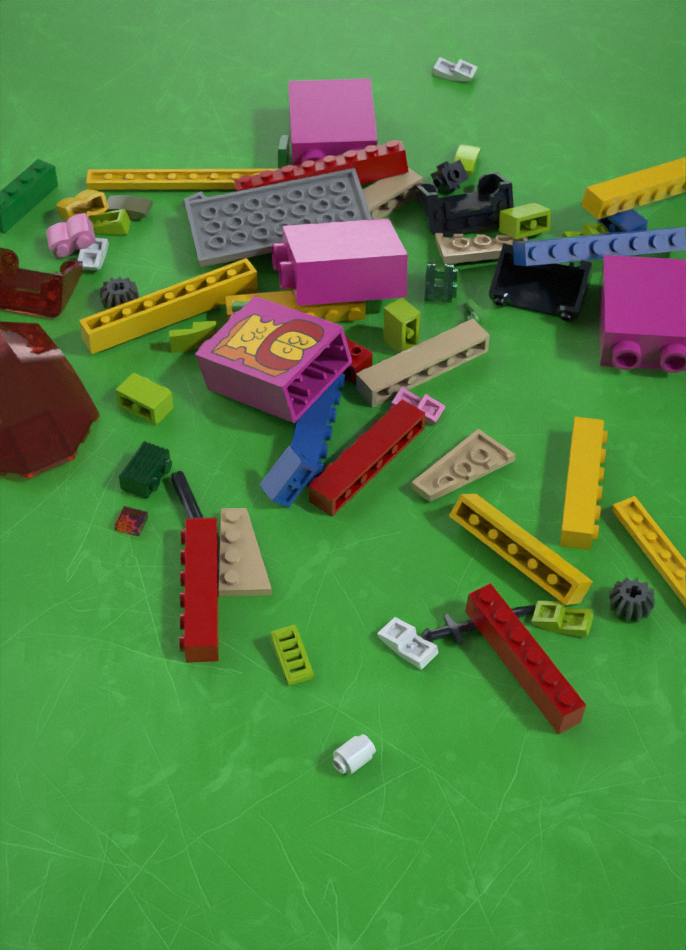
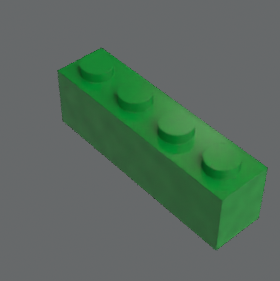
M37 159L0 191L1 233L5 234L58 186L54 165Z

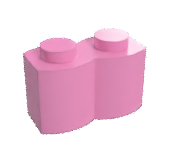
M85 213L72 216L66 222L57 223L46 230L49 249L56 259L67 257L75 250L87 248L96 241L93 224Z

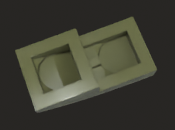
M109 196L107 199L109 208L105 212L125 209L130 220L145 218L153 202L138 196Z

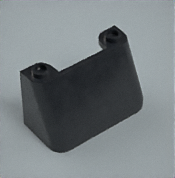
M498 172L482 175L478 180V192L438 198L434 185L430 183L415 184L417 201L428 229L433 235L435 233H443L444 237L499 228L500 211L514 208L512 182Z
M503 243L489 290V297L493 300V304L497 306H514L558 316L561 320L571 322L579 317L592 278V262L581 260L580 265L574 267L572 262H570L569 266L557 263L531 266L514 265L513 245Z

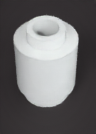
M366 735L354 736L333 752L334 759L332 763L339 773L352 775L372 759V755L376 750Z

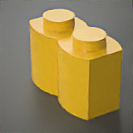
M92 189L78 193L75 198L68 197L62 199L56 204L60 220L67 221L72 216L85 213L87 217L99 215L109 208L105 194Z

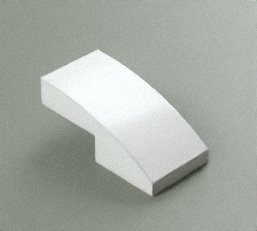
M439 57L431 74L448 80L465 82L472 80L478 67L461 59L455 64Z
M95 238L96 241L91 246L80 249L76 265L77 269L100 270L108 250V239Z
M396 617L377 633L378 637L390 649L420 670L439 653L437 645L418 636L415 627Z

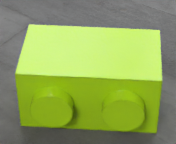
M534 202L500 211L499 232L511 238L520 239L550 231L551 209Z
M402 297L384 307L383 341L398 354L418 345L420 312Z
M134 372L116 389L119 407L155 426L174 408L172 391Z

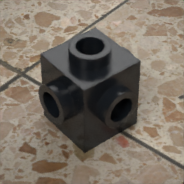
M460 159L450 164L448 161H445L436 166L437 171L431 173L433 184L439 193L448 190L450 194L460 189L459 184L469 179Z

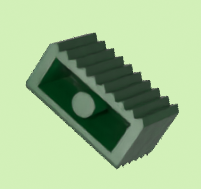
M143 441L119 475L120 488L149 498L152 491H157L161 477L164 474H168L171 470L172 461L170 460L169 450Z

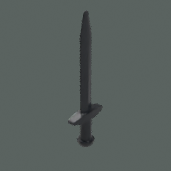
M536 605L512 608V611L519 618L534 612ZM445 614V626L433 630L426 628L422 632V638L433 643V640L451 636L458 645H462L461 633L478 628L471 619L455 623L448 614Z

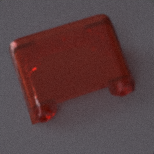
M0 248V309L49 318L59 316L65 310L82 276L83 261L67 260L62 263L59 272L51 274L19 268L17 254L13 250Z

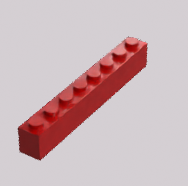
M392 140L379 146L371 145L358 151L350 150L337 156L329 155L316 161L308 160L295 166L287 165L274 171L266 170L253 176L245 175L234 180L237 192L355 168L359 182L363 184L409 173L406 151L401 140Z

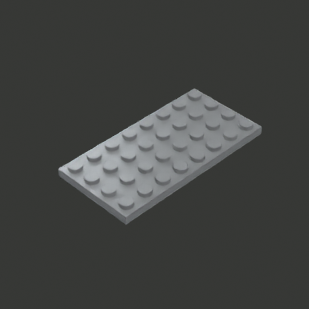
M355 168L185 202L200 267L272 253V243L283 242L282 226L372 220Z

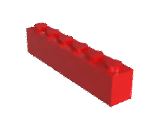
M403 399L395 406L390 407L385 416L380 420H376L372 428L365 434H361L357 441L350 448H346L334 463H330L318 478L312 479L308 486L309 502L333 517L425 429L426 413Z
M217 517L185 519V529H181V545H185V550H180L181 565H185V570L180 571V584L185 586V592H180V608H185V613H181L179 616L180 630H184V636H179L180 652H185L186 663L219 661Z
M490 583L469 593L465 613L555 731L560 734L581 723L586 708L585 702L494 586Z

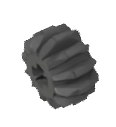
M121 276L118 279L111 277L110 282H103V287L100 288V298L103 307L110 309L139 298L137 285L135 282L130 281L129 277L122 279Z
M625 577L623 582L617 581L614 588L610 591L611 610L616 611L617 618L625 616L627 622L631 618H634L637 622L642 617L648 618L652 608H654V589L648 588L647 581L640 583L637 577L634 581Z

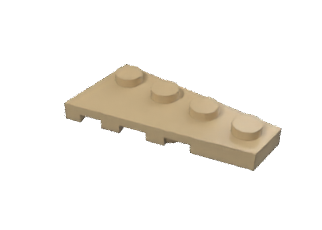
M435 233V242L443 263L452 265L469 261L498 260L503 243L513 245V242L528 241L527 237L514 239L507 235H497L496 239H493L484 234H476V238H463V234H454V237H443V233Z
M477 429L412 481L411 489L431 502L514 462L516 454L480 429Z
M221 508L219 597L272 596V588L247 508Z

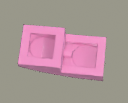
M401 387L389 408L395 406L403 399L426 413L425 423L435 425L446 407L427 394L420 398Z

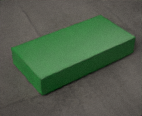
M282 135L278 147L279 169L288 164L289 135Z

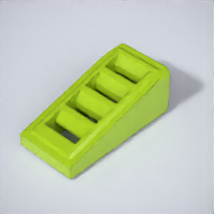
M125 209L104 212L99 215H90L88 217L92 223H95L93 224L94 234H128L131 222Z
M296 625L272 631L270 633L271 645L288 686L313 679L314 673ZM294 647L296 648V649H293V650H290V651H287V652H284V653H283L284 650L291 649V648H294ZM300 657V659L287 663L288 660ZM302 666L304 667L303 670L296 671L293 673L290 672V670L296 669Z

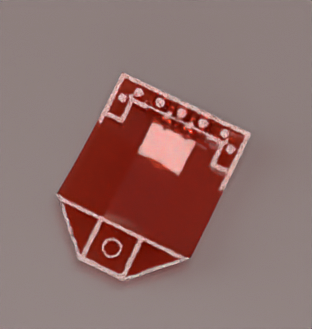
M0 321V476H6L7 473H17L20 478H31L75 459L78 454L77 448L80 443L85 442L91 432L90 426L98 420L100 415L77 373L39 323Z

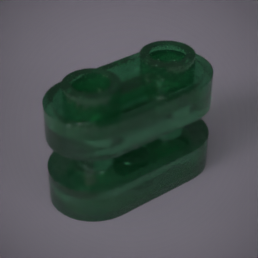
M427 263L424 301H433L434 295H443L442 302H452V298L457 297V285L453 284V282H457L458 269H454V264H445L444 270H435L436 263ZM435 279H444L443 286H434Z

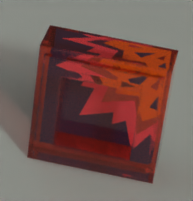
M124 506L114 524L115 531L139 536L148 519V512Z

